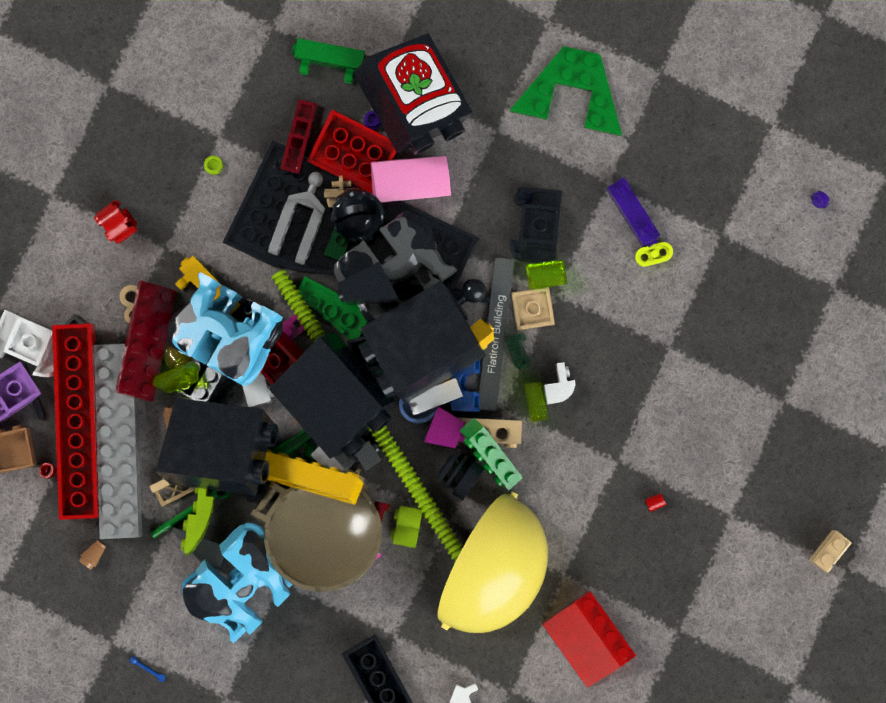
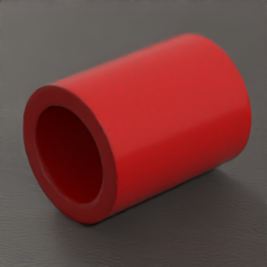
M661 493L645 499L649 512L666 505Z

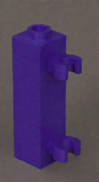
M623 177L608 186L606 189L640 245L642 247L646 245L650 247L656 244L660 234L626 179Z

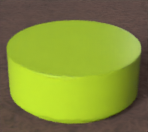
M209 156L204 161V169L210 175H217L223 169V162L218 156Z

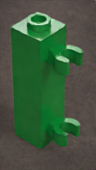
M300 38L297 39V44L294 43L292 48V55H294L295 60L301 62L299 69L301 75L308 76L310 63L346 70L344 81L348 84H352L353 73L366 56L363 50Z

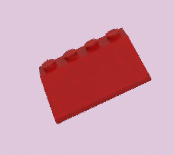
M331 110L307 162L337 177L343 176V180L351 181V184L373 194L371 162L395 160L398 153L388 136L336 110Z
M589 590L542 623L587 688L622 667L636 656Z

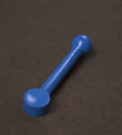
M135 656L130 658V663L137 664L157 677L158 681L163 682L165 680L164 674L155 672L139 662Z

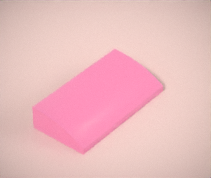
M446 155L371 162L373 195L380 202L451 196Z

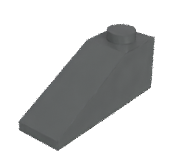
M173 527L172 532L181 541L186 538L185 531ZM203 537L193 552L201 563L206 559L216 570L222 569L226 559L221 553L220 543Z

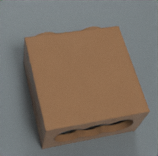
M18 425L12 427L13 430L5 432V429H0V473L37 466L30 428Z

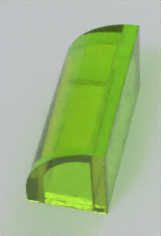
M563 259L525 265L529 290L568 284Z
M187 362L158 374L154 378L153 386L169 394L198 382V364Z
M543 382L524 384L529 422L549 420Z

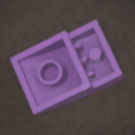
M21 362L0 374V423L41 395V392Z

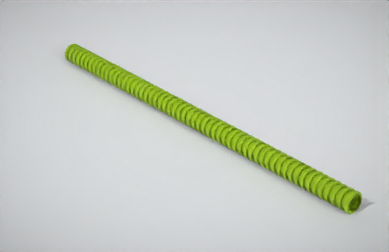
M278 271L272 276V281H275V286H278V290L282 291L281 295L285 296L284 300L288 301V306H291L290 309L294 311V315L298 316L297 320L301 321L300 324L304 326V331H307V335L311 336L310 340L315 342L320 336L325 335V330H322V326L318 324L319 321L315 320L316 316L311 314L312 310L308 309L309 305L305 304V299L302 300L303 296L299 295L300 291L295 289L296 285H293L292 279H289L290 276L286 275L287 271ZM384 426L376 433L372 431V436L376 437L375 441L379 442L378 446L383 448L382 452H385V456L389 458L388 461L392 462L391 466L396 468L395 472L399 473L398 477L402 478V483L405 482V488L408 487V492L412 493L411 497L415 498L414 502L419 504L418 508L422 509L421 512L425 514V519L428 518V523L432 524L431 528L435 529L434 533L439 535L438 539L441 538V543L445 545L444 548L448 549V554L452 555L451 559H454L456 562L463 546L462 543H459L460 539L456 538V533L453 534V529L449 528L450 524L446 523L447 519L442 517L443 513H440V508L435 506L436 502L433 503V498L429 496L430 493L426 492L427 488L422 486L423 482L419 481L420 477L416 476V471L413 472L414 468L410 467L409 461H406L407 457L402 455L404 454L403 451L400 452V446L397 447V442L393 441L394 437L390 436V431L386 430L387 426Z

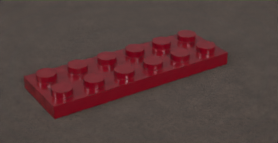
M142 280L138 281L115 393L153 402L167 338V326L171 318L176 290Z

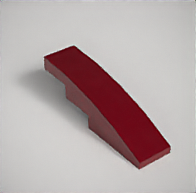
M298 100L280 170L296 174L300 173L317 103Z

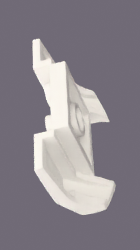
M4 310L0 318V358H3L8 353L38 366L32 375L53 377L52 330Z

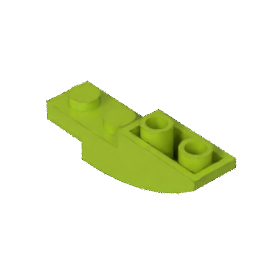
M195 487V494H198V499L193 503V513H196V515L188 514V519L184 520L183 531L186 532V538L182 539L181 551H184L185 557H189L195 551L209 526L214 507V497L207 496L208 489Z

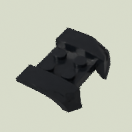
M527 187L518 188L513 202L516 205H522L519 241L509 239L511 254L515 260L555 265L562 191Z

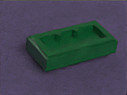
M334 228L324 255L339 261L346 253L350 240L342 238L340 233H337Z

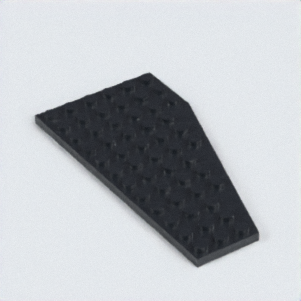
M272 141L223 243L274 268L335 275L334 264L338 260L324 255L335 228L331 223L333 208L328 207L327 197L324 198L325 189L339 188L332 187V181H339V177L307 162L309 157L305 155L299 174L280 170L286 146ZM313 172H319L323 176V183L316 188L314 195L325 208V212L306 264L296 263L295 259L313 209L299 204L296 206L278 256L268 253L269 245L288 196L307 192L310 185L308 181L309 175ZM351 184V186H349V187H344V188H359V187H357V186ZM402 201L381 202L385 213L383 226L389 224L404 211L414 212L427 219L432 227L438 248L437 251L443 262L457 269V272L443 281L444 285L448 283L450 288L454 290L479 238ZM380 231L374 234L373 240L369 242L363 240L381 265L384 264L383 261L390 255L396 256ZM350 241L346 253L354 247H356L357 245H359L362 241H359L357 243ZM432 273V276H433L434 278L440 280L438 276L433 275V273ZM415 276L401 283L420 286Z

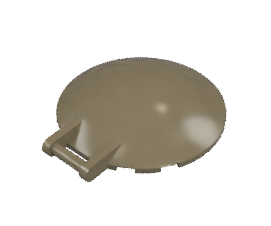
M271 482L268 492L256 510L253 509L250 514L253 518L265 524V549L275 570L289 583L305 590L329 592L353 584L371 568L381 547V519L372 500L362 490L356 505L297 488L290 487L286 490ZM278 494L279 497L267 515L262 514L274 495Z

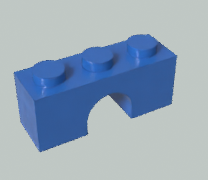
M480 360L450 377V380L456 378L463 397L449 402L451 411L479 412L480 393L468 391L465 382L469 375L480 374Z

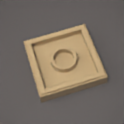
M549 287L511 293L517 331L555 325Z

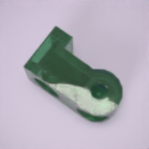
M524 333L505 339L513 365L518 370H525L530 365V358L525 354L522 341L526 340Z

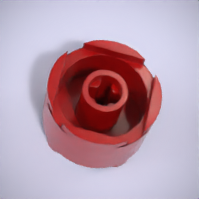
M115 199L97 212L94 220L106 230L104 234L110 242L114 240L117 244H121L136 233L139 228L136 227L137 223L126 208L121 209L119 206L122 203Z

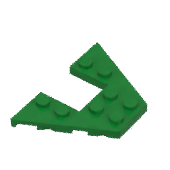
M563 46L510 109V112L547 120L555 84L586 90L592 93L584 128L617 136L622 134L601 55L593 52Z

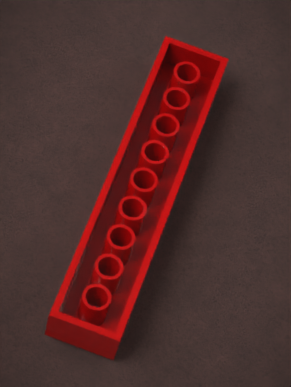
M91 323L52 325L59 520L99 518L94 368L96 327Z

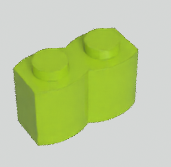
M405 506L395 509L394 520L397 521L396 528H392L390 536L393 544L416 548L422 509Z

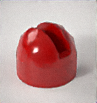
M43 463L39 468V474L43 478H52L56 474V468L51 463Z

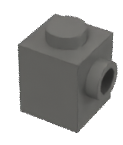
M367 441L366 445L355 454L365 471L382 461L378 455L381 451L375 442L371 444L370 441Z

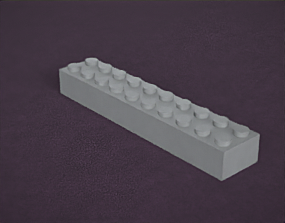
M125 344L94 345L100 539L142 537L138 399L115 393Z

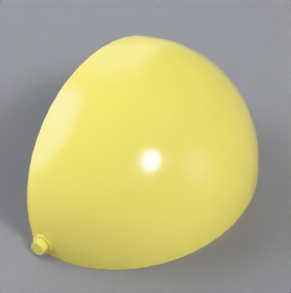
M512 491L511 494L499 496L483 514L462 548L448 577L439 603L438 619L443 623L441 627L445 630L452 627L468 633H485L500 629L522 615L537 596L547 569V539L539 519L528 506L518 500L517 493Z

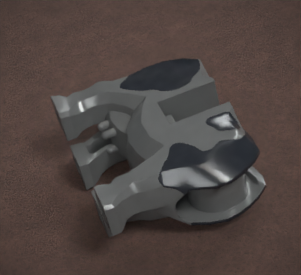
M404 211L389 224L380 228L381 235L396 254L395 257L393 254L383 261L384 264L381 265L393 289L395 285L415 276L419 285L426 290L440 280L443 282L457 272L454 266L443 262L437 251L438 248L432 227L427 219L421 215ZM362 241L334 264V274L338 282H341L379 261L365 241ZM432 273H433V275L438 276L440 280L434 278V277L432 276ZM405 301L359 305L364 319L370 323Z

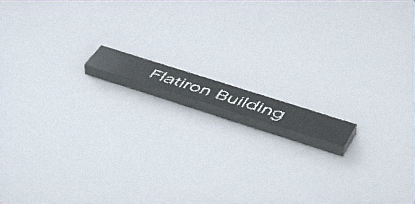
M495 258L488 323L494 329V340L484 350L486 356L483 357L479 388V409L496 411L514 268L513 259Z

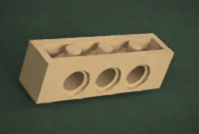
M458 418V419H460V420H462L463 422H465V424H464V426H465V425H466L467 423H469L473 418ZM476 419L488 430V433L497 444H505L506 448H517V444H521L522 421ZM503 428L507 431L505 439L497 437L496 432L498 429Z

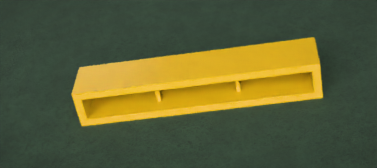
M267 449L265 460L269 462V476L267 480L356 505L364 484L357 474L353 472L345 474L335 467L327 469L317 462L309 464L302 458L296 457L291 459L284 453L279 452L277 455Z

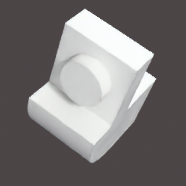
M564 362L556 364L558 383L544 385L546 405L563 402L574 391L575 380L567 381V378H570L569 367H565Z

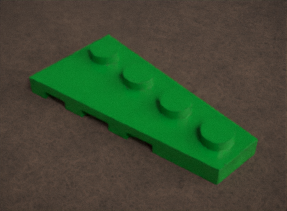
M304 277L298 288L300 291L299 295L303 296L302 299H305L313 309L349 340L359 338L362 334L360 328L367 324L359 305H348L346 301L342 303L335 291Z

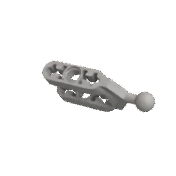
M313 172L309 175L308 181L310 185L307 192L288 196L269 245L268 253L278 256L296 206L299 204L313 209L295 259L296 263L306 264L325 212V208L314 195L316 188L323 183V176L319 172Z

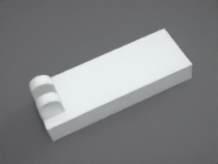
M455 378L432 387L410 400L409 404L413 415H417L463 397Z

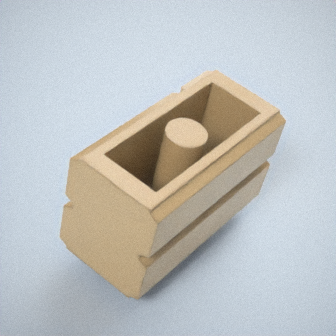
M832 530L810 557L809 561L822 572L829 573L833 567L832 565L836 564L851 545V542L838 531Z

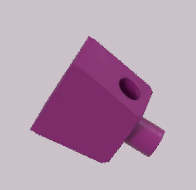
M437 407L424 442L456 448L458 441L464 443L465 437L459 430L464 427L465 422Z

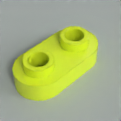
M666 242L640 248L635 254V261L641 267L666 262L672 257L673 248ZM661 249L666 251L665 256L660 255L659 251ZM646 254L648 260L643 261L641 255Z

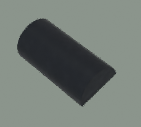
M376 634L341 653L368 703H413Z

